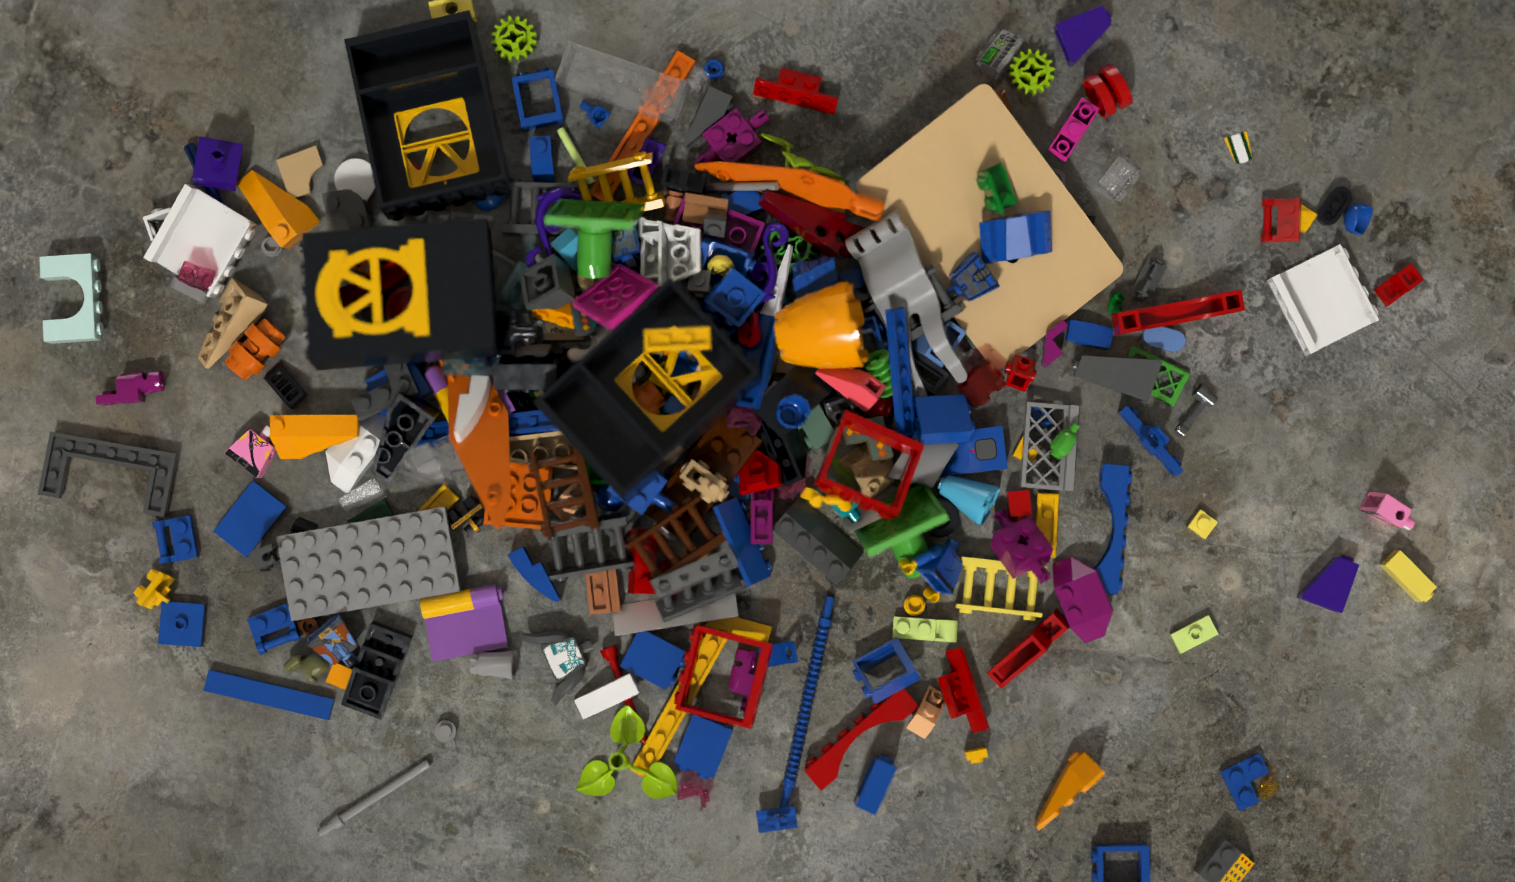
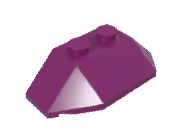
M1074 556L1053 563L1054 589L1070 628L1084 643L1104 637L1114 610L1098 571L1086 563L1077 560Z

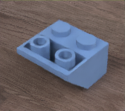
M947 320L943 323L944 330L951 347L955 350L966 334V331L950 320ZM925 334L911 341L913 351L916 350L939 367H943L944 364L932 350Z

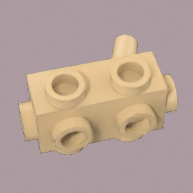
M691 460L690 463L686 462L680 471L682 474L679 476L684 480L682 484L692 492L694 489H697L701 492L699 497L709 504L711 501L716 504L718 501L723 502L729 494V491H727L729 486L725 484L727 479L718 472L715 475L708 471L710 467L701 460L698 463L694 460ZM696 473L701 474L698 480L694 479Z

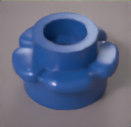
M711 59L704 66V74L710 80L721 78L724 74V65L721 61Z

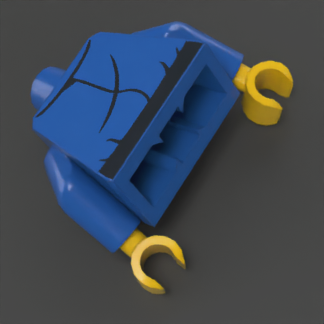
M947 539L945 545L933 544L928 550L915 556L913 561L910 562L907 558H903L899 561L898 565L908 575L914 572L915 566H918L916 570L930 585V587L923 591V595L926 599L935 603L939 600L940 593L953 594L963 563L955 553L959 544L955 540Z

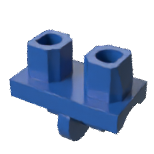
M794 805L756 811L759 833L798 828Z

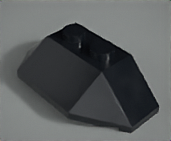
M752 410L750 432L763 441L757 450L781 467L782 484L789 486L805 479L807 453L796 428L792 429L781 439Z

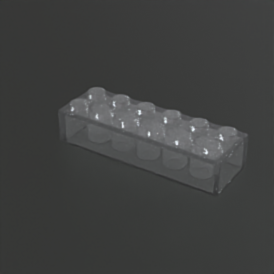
M571 41L567 45L554 80L559 87L677 127L691 90V86L685 80Z

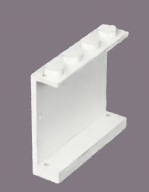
M185 184L143 258L150 262H157L205 291L207 297H216V295H220L223 291L225 279L232 275L235 269L233 265L236 260L243 256L245 252L244 246L247 241L253 238L257 224L195 186Z
M1341 244L1267 280L1305 356L1371 323L1379 321L1377 317L1378 311L1373 304L1371 305L1368 299L1369 293L1366 287L1360 284L1358 271L1354 266H1351L1348 260L1349 254L1344 247L1342 248Z

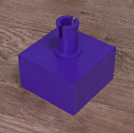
M199 136L192 176L193 184L236 192L243 144Z

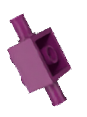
M735 108L702 133V138L709 146V149L694 159L696 164L713 162L716 159L721 162H742L762 147V141L755 134V130L770 120L768 115L761 109L747 120ZM728 137H736V143L732 141L728 143Z
M1004 509L997 511L993 518L1001 529L993 533L990 547L1011 577L1014 579L1032 571L1040 584L1048 581L1051 578V574L1044 567V564L1049 563L1053 547L1030 516L1013 523Z

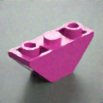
M1082 97L1047 151L1063 162H1066L1100 108Z

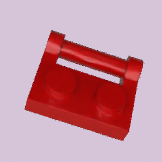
M1262 199V207H1264L1263 235H1261L1260 242H1300L1301 199ZM1272 207H1278L1277 235H1271Z

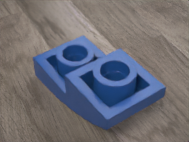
M1068 320L1065 341L1081 346L1090 345L1106 351L1111 347L1113 329L1093 323Z

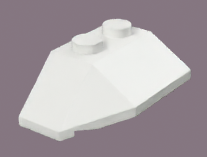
M378 414L362 421L359 420V437L331 446L326 450L331 482L348 495L374 462L386 416Z

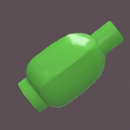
M1072 423L1069 429L1062 430L1051 443L1049 454L1058 460L1066 457L1076 443L1075 434L1080 427Z

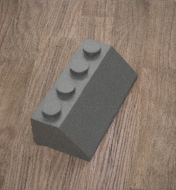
M800 497L773 526V531L835 585L842 580L863 554L858 547Z

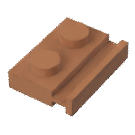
M617 569L585 574L590 615L620 612L621 604Z

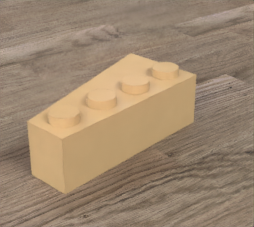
M560 431L509 437L510 462L528 464V460H531L530 454L533 453L537 456V460H543L570 454V451H573L572 444ZM572 462L551 466L578 470L577 464Z

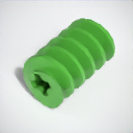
M885 349L874 351L869 354L865 367L867 370H870L869 373L887 386L880 398L893 396L889 352Z

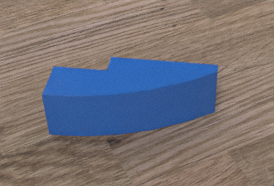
M521 547L508 554L514 567L533 588L555 602L562 600L552 580H550L543 562L534 565L525 547Z

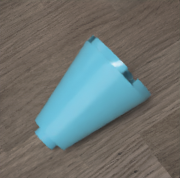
M948 475L946 478L942 477L938 485L941 496L950 501L958 510L980 526L985 523L991 513L989 511L992 505H995L1000 491L994 485Z

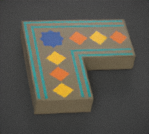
M883 416L867 418L874 423L886 427ZM847 427L844 428L845 444L851 445L866 442L871 462L891 459L893 457L890 446Z

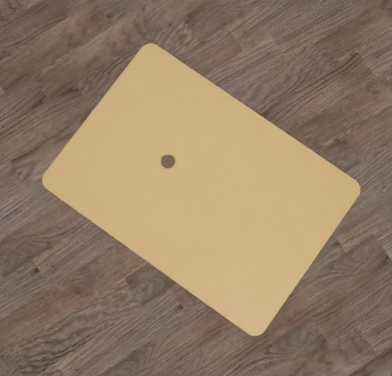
M987 84L975 87L857 182L858 193L884 201L885 206L882 217L896 209L900 211L901 221L905 225L907 224L912 232L923 267L931 263L933 267L939 263L942 266L935 274L945 290L954 285L949 275L972 252L978 253L982 259L980 222L1014 214L1050 210L1052 252L1019 258L1015 263L997 261L985 264L1000 287L970 302L966 301L962 295L954 300L955 303L962 300L966 306L961 313L954 316V319L966 331V335L994 369H1002L1008 361L1012 362L1015 354L1021 355L1062 320L1068 318L1119 278L1123 272L1121 261L994 90ZM999 163H1003L1017 204L1003 209V214L992 213L991 210H987L984 203V198H986L984 190L979 189L976 178H978L977 172ZM889 220L888 222L890 227L894 231H896L897 229L893 225L892 221Z

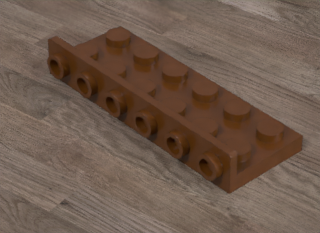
M726 413L698 439L699 442L695 448L692 447L686 453V460L682 465L679 464L672 472L673 477L661 489V493L676 502L675 507L671 509L670 513L681 507L680 502L687 497H699L701 494L697 489H694L692 492L682 484L684 480L679 476L682 474L680 471L686 462L690 463L691 460H694L698 463L701 460L710 467L708 470L710 473L715 475L718 472L727 479L725 484L730 486L763 441ZM696 473L694 479L698 480L701 474ZM699 497L701 501L696 503L695 507L703 519H705L716 503L711 501L709 504ZM655 503L650 504L645 512L656 522L669 515ZM688 510L678 515L677 518L689 537H691L698 528V525ZM670 522L663 525L665 529L681 540Z

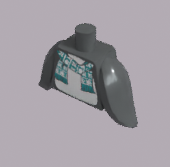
M563 630L523 633V641L535 645L544 644L540 647L556 682H560L551 696V701L557 705L561 698L583 679L586 672L585 664H587L584 655L594 651V647L590 639L578 644L574 636L572 637Z

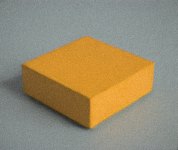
M340 663L332 665L325 682L346 690L352 668Z

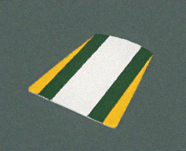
M1246 131L1224 138L1236 164L1245 163L1252 159Z

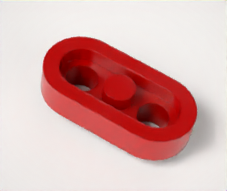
M754 310L741 327H737L738 340L747 348L754 347L761 337L758 314Z

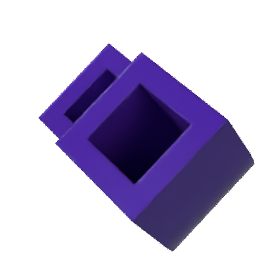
M647 136L640 152L644 151L646 154L653 153L652 163L647 164L651 179H653L667 145ZM639 166L630 168L628 173L629 179L644 186Z

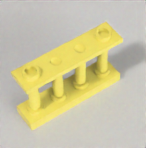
M960 557L966 572L962 604L955 603L954 608H959V613L972 614V610L1023 615V620L1036 621V617L1042 618V613L1035 612L1038 579L1032 571L1027 572V577L1030 578L1026 611L1013 610L1017 577L1013 579L1008 571H1006L1008 582L1005 609L993 608L995 574H998V569H1007L1001 561ZM977 567L985 568V572H987L983 606L971 605L974 571L977 570Z

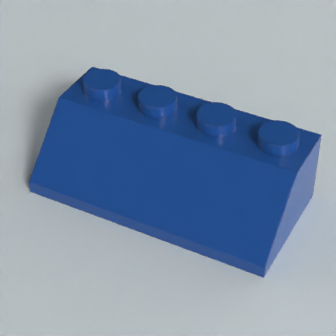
M736 497L714 506L713 509L739 564V569L746 586L748 587L771 577L769 572L773 571L769 560H764L761 552L764 551L762 544H751V520L747 521L744 513L748 511L743 500L738 501Z

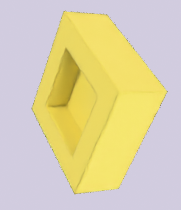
M1200 509L1187 527L1202 539H1206L1218 522Z

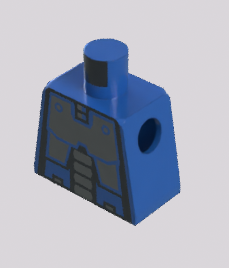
M637 225L633 230L611 229L612 262L622 261V264L631 270L636 268L634 256L641 253Z
M972 252L949 275L954 285L945 291L952 301L962 295L966 301L970 302L999 288L1000 285L979 254Z

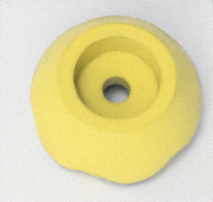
M716 255L707 264V269L712 275L719 274L724 276L731 267L734 268L732 260L725 255Z

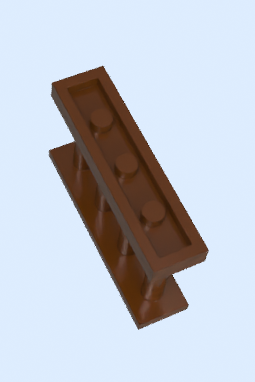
M573 446V451H570V454L543 460H537V456L534 453L530 454L531 460H528V467L530 473H534L544 519V523L541 524L543 536H547L551 541L554 540L553 532L586 525V527L590 526L592 531L600 530L587 462ZM569 462L577 464L578 471L574 472V475L542 482L539 469ZM573 483L581 484L582 493H579L578 496L546 503L544 490ZM578 504L585 505L587 514H583V517L551 524L548 511Z
M687 497L680 502L682 506L641 534L635 532L627 538L628 542L624 544L625 548L629 549L634 546L652 573L650 580L697 561L726 541L722 533L716 534L711 531L695 507V504L701 501L699 497ZM688 510L705 536V542L700 546L693 543L677 518L678 515ZM670 522L687 548L686 552L688 554L682 558L675 555L659 530L660 527ZM650 534H652L669 560L668 564L670 566L664 570L657 567L641 542Z

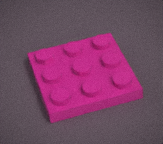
M619 263L610 271L609 277L599 279L574 299L572 304L575 309L611 330L636 310L659 287L657 283Z

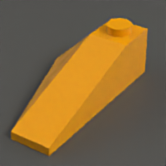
M251 170L237 183L267 231L281 248H292L303 238L302 233H309L321 223L307 204L299 201L254 170Z
M270 415V439L280 459H303L310 454L321 452L328 447L359 437V419L357 415Z

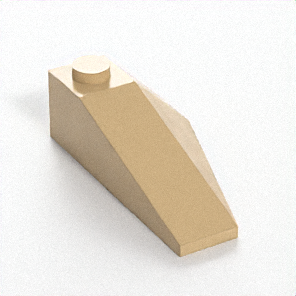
M231 278L219 302L223 304L219 315L214 314L212 319L214 321V328L212 332L206 335L198 356L202 365L207 369L224 355L236 340H239L244 335V332L252 323L256 324L268 305L260 294L235 278Z

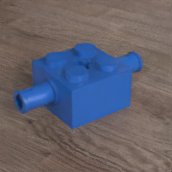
M664 472L660 473L627 505L642 515L650 504L655 503L669 514L672 511L671 509L675 507L676 502L661 493V489L668 480V475ZM608 485L607 491H609L611 494H613L618 499L623 501L617 495V493Z

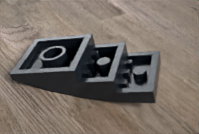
M796 365L763 396L760 409H753L781 439L792 430L782 426L776 419V408L781 399L792 394L801 395L808 401L811 412L834 390L832 386L815 374L818 368Z
M372 621L365 642L361 646L357 662L352 669L341 705L381 720L399 677L413 636Z

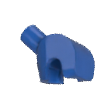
M585 100L580 104V108L587 112V119L598 129L611 115V112L602 106L591 105Z

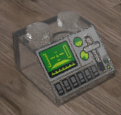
M1002 29L999 34L995 32L988 41L990 46L987 50L982 49L975 58L978 61L975 67L996 82L1020 50L1025 38L1005 29Z

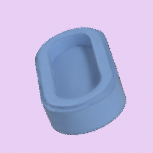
M1159 327L1144 330L1142 334L1144 343L1150 347L1177 352L1185 345L1184 335L1177 330Z

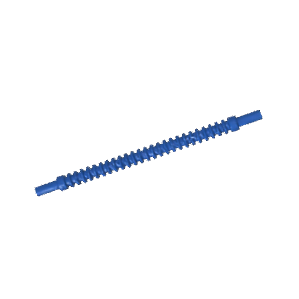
M826 596L822 617H819L818 620L820 626L817 627V630L819 632L815 634L817 636V639L814 640L816 645H813L815 650L811 652L813 654V657L810 658L812 663H809L811 668L807 670L809 672V675L806 676L808 681H805L807 686L803 688L805 690V693L802 694L804 699H801L803 704L799 706L801 708V711L798 712L800 717H797L799 722L795 724L797 726V729L794 730L796 735L793 736L795 740L791 742L793 747L790 748L792 753L789 754L790 759L787 760L789 762V765L786 766L788 771L785 772L786 777L783 778L782 782L784 788L780 807L789 805L792 787L796 785L794 778L798 776L796 774V771L799 770L797 765L800 764L798 760L802 758L800 756V753L803 752L801 747L804 746L802 741L806 740L804 738V735L807 734L805 729L808 728L806 723L810 722L808 720V716H811L809 711L812 710L810 705L814 704L812 702V698H815L813 693L816 692L814 687L818 686L816 684V680H819L817 675L820 674L818 669L822 668L820 666V662H823L821 657L824 656L822 651L826 650L824 648V644H827L825 639L828 638L826 633L830 632L828 627L832 623L830 616L834 598Z

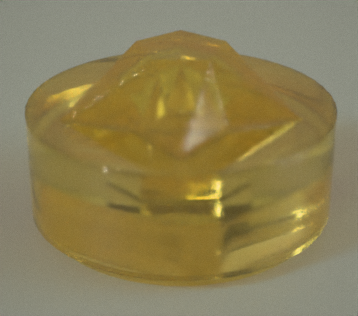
M1275 780L1265 781L1260 785L1257 794L1262 800H1266L1278 791L1279 785Z

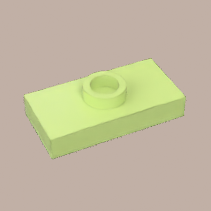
M1206 615L1169 635L1179 654H1182L1218 635V632L1209 615Z

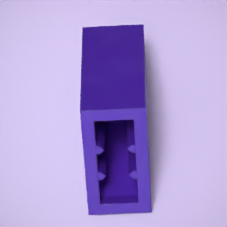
M1103 5L1055 25L1053 30L1069 68L1074 66L1111 26V14L1108 10H1105Z
M1346 555L1333 557L1298 593L1297 598L1337 613H1343L1360 564L1354 563V558Z

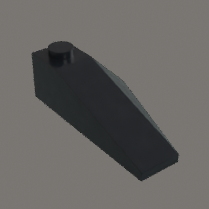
M400 392L387 410L384 428L381 432V439L371 473L389 484L441 411L424 399Z

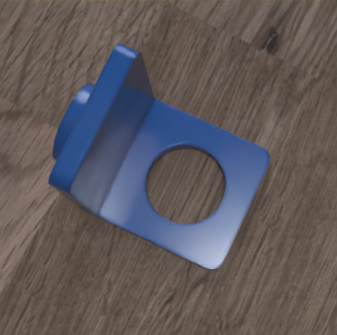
M681 351L676 360L671 378L695 372L699 365L696 357L695 361H691L686 356L687 351Z
M795 642L774 644L768 667L797 663L798 657ZM760 647L758 648L759 656H760V652H761V648H760ZM788 647H790L792 652L791 658L788 655Z

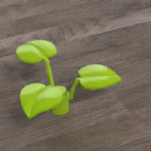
M769 134L758 135L759 139L766 138L771 142L781 145L786 150L782 151V154L786 157L785 167L789 168V161L794 168L810 166V170L815 173L836 177L840 182L845 183V179L832 170L816 166L811 161L790 153V148L794 146L786 140Z
M624 706L616 714L610 727L612 741L616 744L624 743L623 747L619 749V752H615L609 757V767L603 761L595 760L589 762L582 771L576 790L589 796H604L610 793L616 785V780L611 775L614 769L625 770L627 768L646 775L642 779V789L648 797L653 799H662L675 795L678 784L673 770L664 763H652L649 772L630 764V758L624 751L628 747V743L636 744L641 741L645 734V724L642 718L630 706Z

